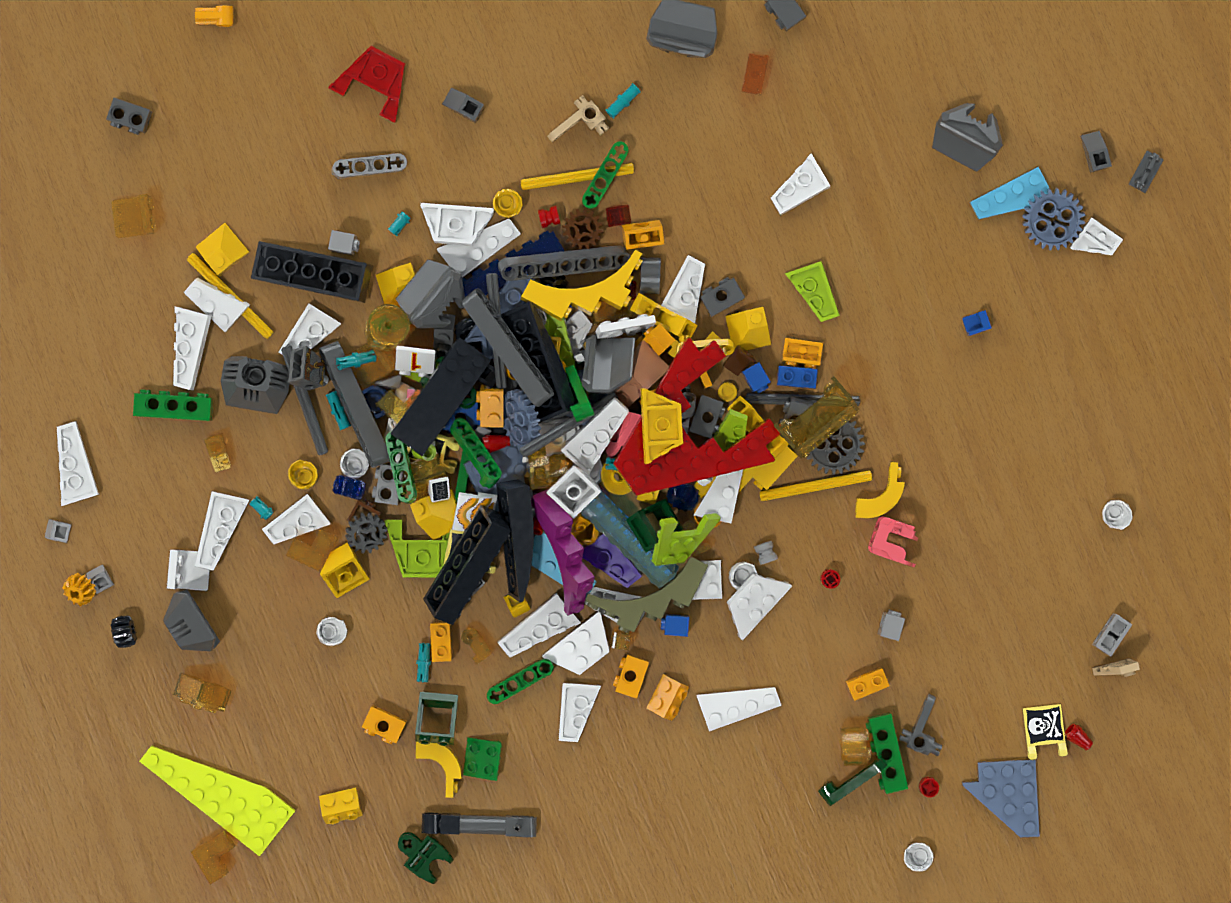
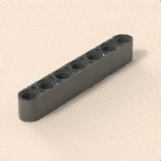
M618 245L504 258L498 263V270L505 280L516 281L620 269L631 256L625 247ZM620 255H624L622 259H618ZM601 257H606L605 260L599 261ZM587 259L585 263H580L581 260ZM564 261H568L566 265L561 266ZM545 263H550L549 266L542 268ZM526 265H531L529 269L523 270ZM512 267L510 271L504 272L506 268Z
M476 288L462 300L463 307L529 400L535 406L540 407L554 395L552 388L486 295Z
M336 341L319 348L321 359L325 362V368L370 466L374 468L389 462L387 446L351 367L342 370L337 368L340 364L336 365V358L345 357L341 345Z

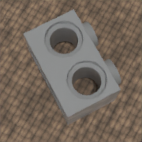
M331 231L328 247L330 251L353 256L355 252H358L360 241H358L355 234Z
M381 464L380 468L376 467L375 479H378L377 486L373 487L372 498H375V502L399 505L394 478L386 480L384 477V472L387 469L392 470L391 465ZM404 471L401 472L399 475V479L401 482L403 480ZM384 488H388L391 491L389 499H384L381 496V491Z
M889 610L888 613L883 612L877 634L899 641L905 618L901 617L900 612Z
M1113 613L1092 645L1108 656H1112L1132 624Z

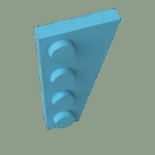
M1039 167L971 201L970 204L979 220L1030 207L1031 205L1028 200L1034 202L1035 198L1033 195L1035 194L1040 197L1041 190L1047 194L1049 186Z
M543 531L542 535H535L531 566L563 585L556 556L545 531Z

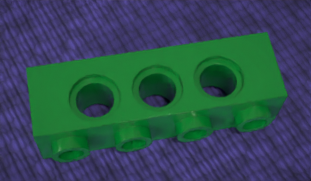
M140 390L139 393H134L133 416L212 421L213 398H208L209 394L197 393V397H189L190 393L178 392V396L170 395V391H159V395L151 394V390ZM155 398L158 400L159 406L153 410L150 407V401ZM171 400H176L178 403V408L174 411L169 408ZM191 401L197 403V409L194 412L188 409V404Z
M885 713L868 717V722L865 725L867 733L872 735L873 741H870L872 753L875 752L877 759H879L882 750H891V756L887 759L883 758L887 766L880 772L881 778L878 779L880 790H884L886 794L908 789L892 714ZM885 730L887 737L884 740H879L877 738L878 731ZM887 768H895V775L893 777L885 775Z

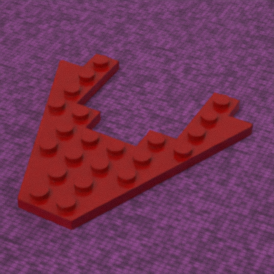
M687 337L654 393L680 403L681 413L685 412L691 405L681 390L725 358L726 355L714 340L699 351L691 338ZM641 415L613 465L633 493L641 495L774 462L775 459L766 445L778 437L780 433L772 421L766 419L723 452L712 437L697 448L682 427L683 443L652 460L651 463L645 464Z

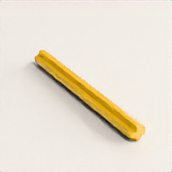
M622 164L615 176L633 174V164ZM616 165L605 167V170L609 173L616 169ZM599 168L522 179L521 188L522 190L593 180Z
M192 253L188 256L187 261L211 285L226 294L235 296V299L243 302L196 254ZM249 307L244 311L242 316L265 339L273 335V331Z
M864 471L759 492L760 500L767 501L872 480L871 471Z

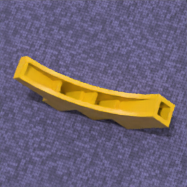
M635 250L629 260L615 274L604 281L587 287L559 289L542 285L530 279L521 296V300L526 303L532 302L535 308L543 310L546 314L559 321H562L563 317L568 318L572 310L569 307L570 305L590 316L593 311L597 313L602 303L599 300L620 310L622 306L626 307L631 299L628 296L631 290L624 286L629 287L634 278L631 276V273L634 269L638 270L643 261L640 259L642 253Z
M786 447L774 458V462L743 469L738 493L752 478L755 479L753 484L760 490L763 488L768 490L797 458V455L789 447ZM716 476L706 486L700 485L697 481L693 485L696 488L694 492L701 499L708 492Z

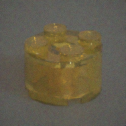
M864 727L840 728V734H842L840 751L841 759L844 761L843 767L867 765V762L871 759L870 748H867L866 745L869 740V730L864 729Z

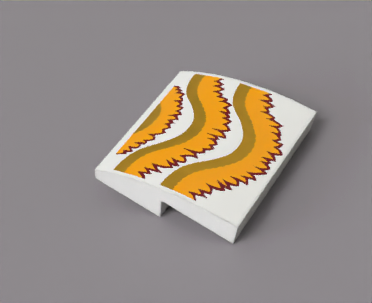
M459 492L452 530L465 531L480 505L495 510L497 495L478 492V495Z

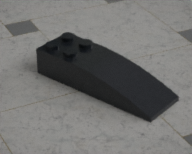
M259 241L251 279L365 303L373 265Z
M532 302L502 313L501 318L554 392V395L540 407L535 406L534 410L538 412L537 418L540 419L538 424L548 423L572 413L570 407L576 405L567 375L556 348Z
M458 338L390 434L417 454L423 456L491 360L466 341Z
M516 479L496 483L499 512L511 529L509 538L503 543L508 594L518 602H523L532 565L534 545L533 517H535V510L531 506V499L533 498L531 487Z

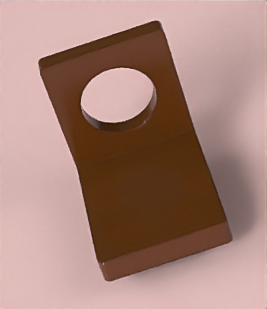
M737 345L723 366L739 376L750 361L754 364L757 361L751 353Z
M358 500L347 520H352L359 506L378 516L382 512L375 509L377 505L368 500L366 502Z

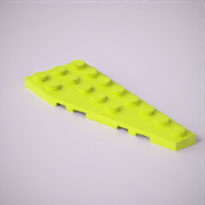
M151 746L139 761L258 856L263 853L296 811L265 786L197 763L155 746Z

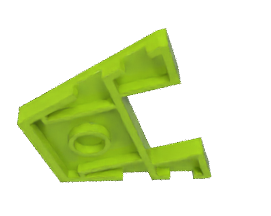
M717 513L704 514L696 530L674 532L678 524L675 518L661 519L659 523L661 530L657 532L659 540L654 546L652 556L654 565L684 563L716 526L721 517Z
M385 520L402 577L436 578L444 565L449 533L442 536V540H403V520Z

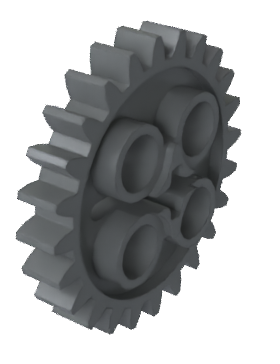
M835 412L832 413L831 418H829L827 413L824 414V420L818 416V423L811 421L813 428L807 427L810 433L804 436L808 441L802 443L808 446L803 452H809L810 455L806 459H813L811 466L818 464L817 470L819 471L823 467L825 474L831 469L832 475H835L836 469L842 474L844 467L849 471V464L856 466L854 459L861 460L857 454L858 452H864V450L860 449V446L865 445L864 442L859 440L864 435H858L857 433L861 430V427L854 428L856 421L849 423L850 417L848 416L844 420L842 413L836 418ZM833 424L839 428V432L835 436L831 435L828 431L829 427ZM821 431H824L832 440L837 439L838 442L836 444L846 453V456H843L835 447L830 448L831 443L821 434ZM818 438H822L825 441V446L822 449H818L815 446V441ZM845 438H849L852 441V446L849 449H845L842 446V441ZM833 451L839 456L838 461L835 463L830 462L828 458L829 454Z

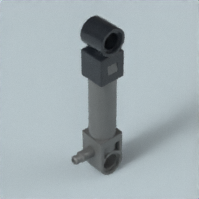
M426 812L422 813L421 832L426 834L459 835L460 833L505 835L509 837H536L537 817L507 815L506 817L461 815L458 813L441 814Z

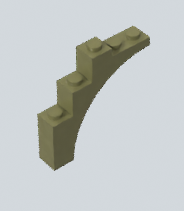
M690 557L682 571L673 581L661 590L645 597L617 601L603 599L588 593L585 601L588 602V607L598 610V607L606 610L604 614L614 619L618 616L619 619L616 623L619 625L618 629L629 634L630 631H635L643 612L647 613L646 617L654 621L657 618L662 619L671 599L674 600L673 604L684 608L685 605L689 607L708 565Z

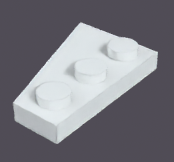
M196 278L184 291L206 315L211 316V319L224 332L228 331L251 305L235 299V296L226 294L199 278Z
M308 304L281 349L289 345L292 346V349L308 346L312 349L338 328L341 323Z
M643 314L635 319L622 318L614 323L605 321L600 323L595 332L597 339L618 337L623 333H626L628 336H634L641 331L642 335H644L643 333L655 325L656 320L654 315L648 316Z
M307 494L262 530L273 544H277L325 527L331 523Z
M563 683L559 741L578 742L601 685Z

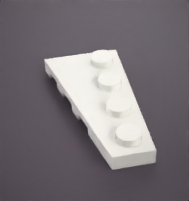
M77 422L57 427L61 506L99 495Z
M212 491L194 567L214 571L249 502L248 499Z
M555 593L497 641V643L509 657H512L581 622L574 614L567 616L564 612L563 600Z

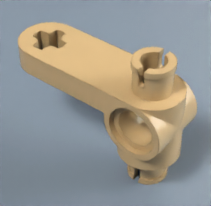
M584 95L579 97L580 101L577 99L574 102L579 110L554 129L547 137L551 142H554L580 120H583L591 130L595 129L601 136L604 134V131L606 132L609 129L604 122L606 117L592 100L588 102ZM588 109H593L596 112V116L593 119L586 118L585 112Z

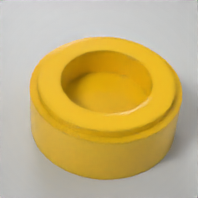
M723 383L718 389V396L725 402L732 401L737 396V389L732 383Z

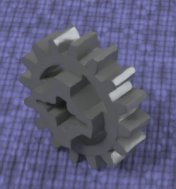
M371 512L367 516L361 513L360 518L354 516L355 521H349L350 527L345 528L347 532L345 537L349 546H353L354 551L360 549L362 554H364L365 550L372 553V548L379 550L377 545H384L382 539L387 538L385 533L387 528L383 519H380L378 515L373 517Z

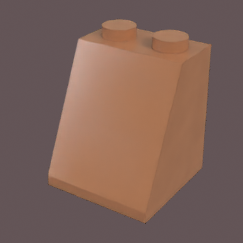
M644 340L634 349L632 379L615 392L619 401L627 408L641 396L640 388L649 389L669 368Z

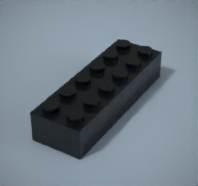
M480 505L424 596L423 600L435 619L454 625L455 621L461 616L463 608L470 601L474 590L480 585L485 572L489 570L493 559L499 554L501 546L509 538L511 529L500 512Z

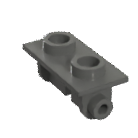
M1146 151L1129 185L1146 193L1163 162L1160 155Z

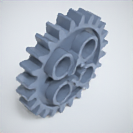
M1048 188L1047 194L1041 190V196L1038 197L1034 194L1035 201L1028 200L1031 206L1024 207L1025 211L1028 212V214L1022 215L1024 219H1027V221L1022 223L1023 226H1028L1024 231L1025 233H1031L1028 237L1030 240L1036 238L1034 241L1035 245L1041 242L1042 249L1048 245L1049 250H1052L1053 245H1055L1057 250H1059L1061 244L1067 248L1066 242L1069 241L1073 244V236L1079 238L1076 232L1083 231L1079 226L1080 224H1085V221L1080 219L1085 216V213L1079 212L1083 206L1077 205L1079 202L1078 198L1072 200V193L1066 196L1067 191L1065 189L1061 194L1058 188L1055 189L1054 193ZM1046 203L1053 204V208L1050 211L1043 210V207ZM1064 210H1071L1069 217L1063 218L1061 216ZM1041 212L1051 218L1056 215L1059 221L1068 222L1070 225L1066 226L1058 221L1051 223L1049 218L1039 216L1038 213ZM1039 221H1045L1046 226L1043 229L1036 228V224ZM1057 227H1062L1064 232L1059 236L1055 235L1054 230Z
M516 389L504 394L505 425L503 428L507 430L506 436H510V443L514 442V447H517L519 451L521 447L541 436L539 432L541 427L538 425L540 419L537 418L538 412L534 410L535 405L531 404L532 402L524 394L523 390Z

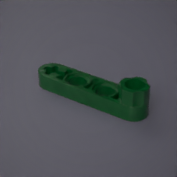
M880 757L840 786L836 787L830 781L823 785L818 792L826 803L832 806L881 772L887 766V763Z

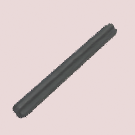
M496 273L487 274L488 300L501 316L498 275ZM493 349L496 387L498 389L507 388L506 366Z
M291 345L281 349L288 371L290 369L291 351L293 350ZM294 385L318 455L326 454L328 448L308 391Z
M612 393L592 404L594 414L596 415L614 397L618 399L617 395ZM572 416L524 445L519 451L523 457H528L594 416L576 422L575 417Z
M746 394V401L749 404L784 405L786 401L790 400V396L811 401L813 405L858 407L860 405L859 396Z

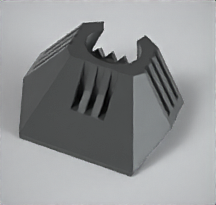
M662 0L650 19L646 40L652 47L667 53L670 51L692 58H707L714 52L718 34L715 8L680 0Z
M965 103L941 114L936 122L932 148L977 172L998 154L1003 143L995 116L991 113L988 115L987 123L981 124V120L977 122L976 118L972 119L971 115H969L975 108V104Z
M428 259L396 298L408 321L417 328H444L451 324L449 319L441 315H443L442 311H447L446 306H450L449 302L455 301L459 308H464L462 300L465 298L462 276L454 268Z
M592 335L586 340L582 386L589 394L601 393L610 395L617 392L632 379L635 338L597 339L596 335Z
M231 356L226 359L223 364L220 381L226 406L277 414L288 394L290 384L288 383L289 371L286 365L269 360L247 358V356Z
M184 590L174 593L163 621L178 646L182 650L213 651L220 640L189 591Z

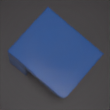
M986 310L962 318L968 336L991 329Z

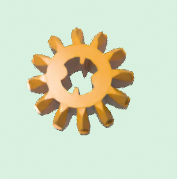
M79 573L69 576L62 587L64 590L63 595L68 597L67 601L71 600L73 605L78 604L80 607L90 603L97 592L94 589L95 584L91 583V579H87L85 574L81 576Z

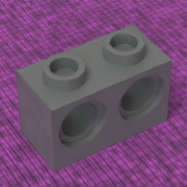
M113 97L106 120L110 121V125L121 129L122 126L129 128L128 132L139 135L140 132H146L152 111ZM123 109V118L116 119V111ZM138 115L142 116V123L134 125L133 119Z

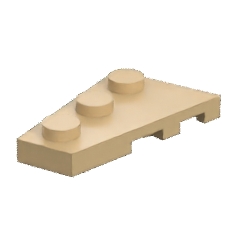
M1125 659L1094 667L1092 670L1094 675H1124V677L1135 675V671L1140 670L1138 662Z

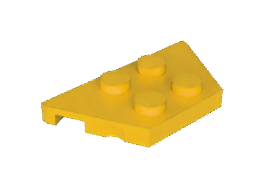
M640 388L644 463L649 464L652 460L683 443L681 404L648 389Z

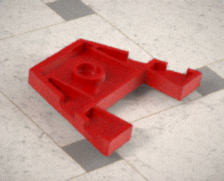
M370 46L346 71L329 85L328 89L344 97L353 79L388 97L379 115L395 123L405 63Z

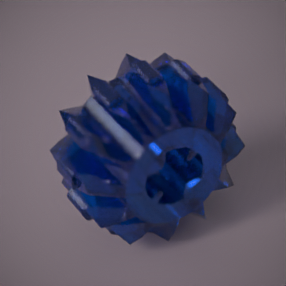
M338 475L334 480L332 491L341 496L360 500L365 493L366 484L361 480Z
M688 483L670 487L666 495L668 498L667 502L671 503L672 507L678 508V510L682 509L684 512L692 511L699 501V490L695 489L694 485Z

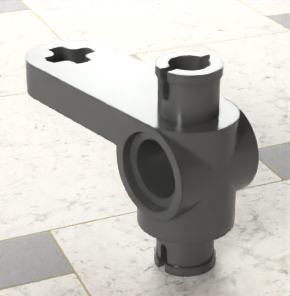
M930 694L925 698L912 731L910 732L903 728L901 733L906 736L900 735L899 740L906 742V747L927 756L929 753L938 756L940 752L936 748L941 750L942 744L934 742V737L922 732L936 699L935 696ZM916 737H923L924 743L922 746L917 747L914 745Z

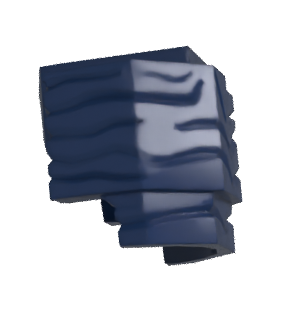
M372 385L362 391L371 412L373 411L376 419L389 413L392 399L386 389Z

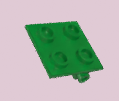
M467 737L463 775L497 781L501 759V741H488Z

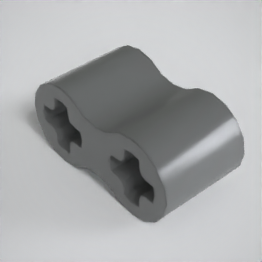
M642 257L640 293L659 294L661 258Z

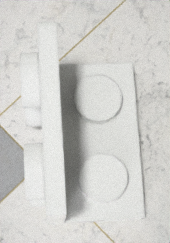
M170 550L167 589L208 590L210 570L194 567L198 551Z

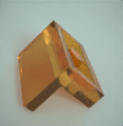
M749 53L742 92L761 95L769 58L768 55L760 56Z

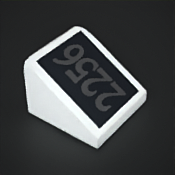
M448 477L429 480L428 493L432 502L450 499Z

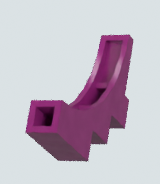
M547 489L533 495L531 506L534 507L535 517L545 531L556 556L564 588V612L569 616L584 609L586 593L593 588L594 575L582 562L584 548L571 533L573 519L546 493Z

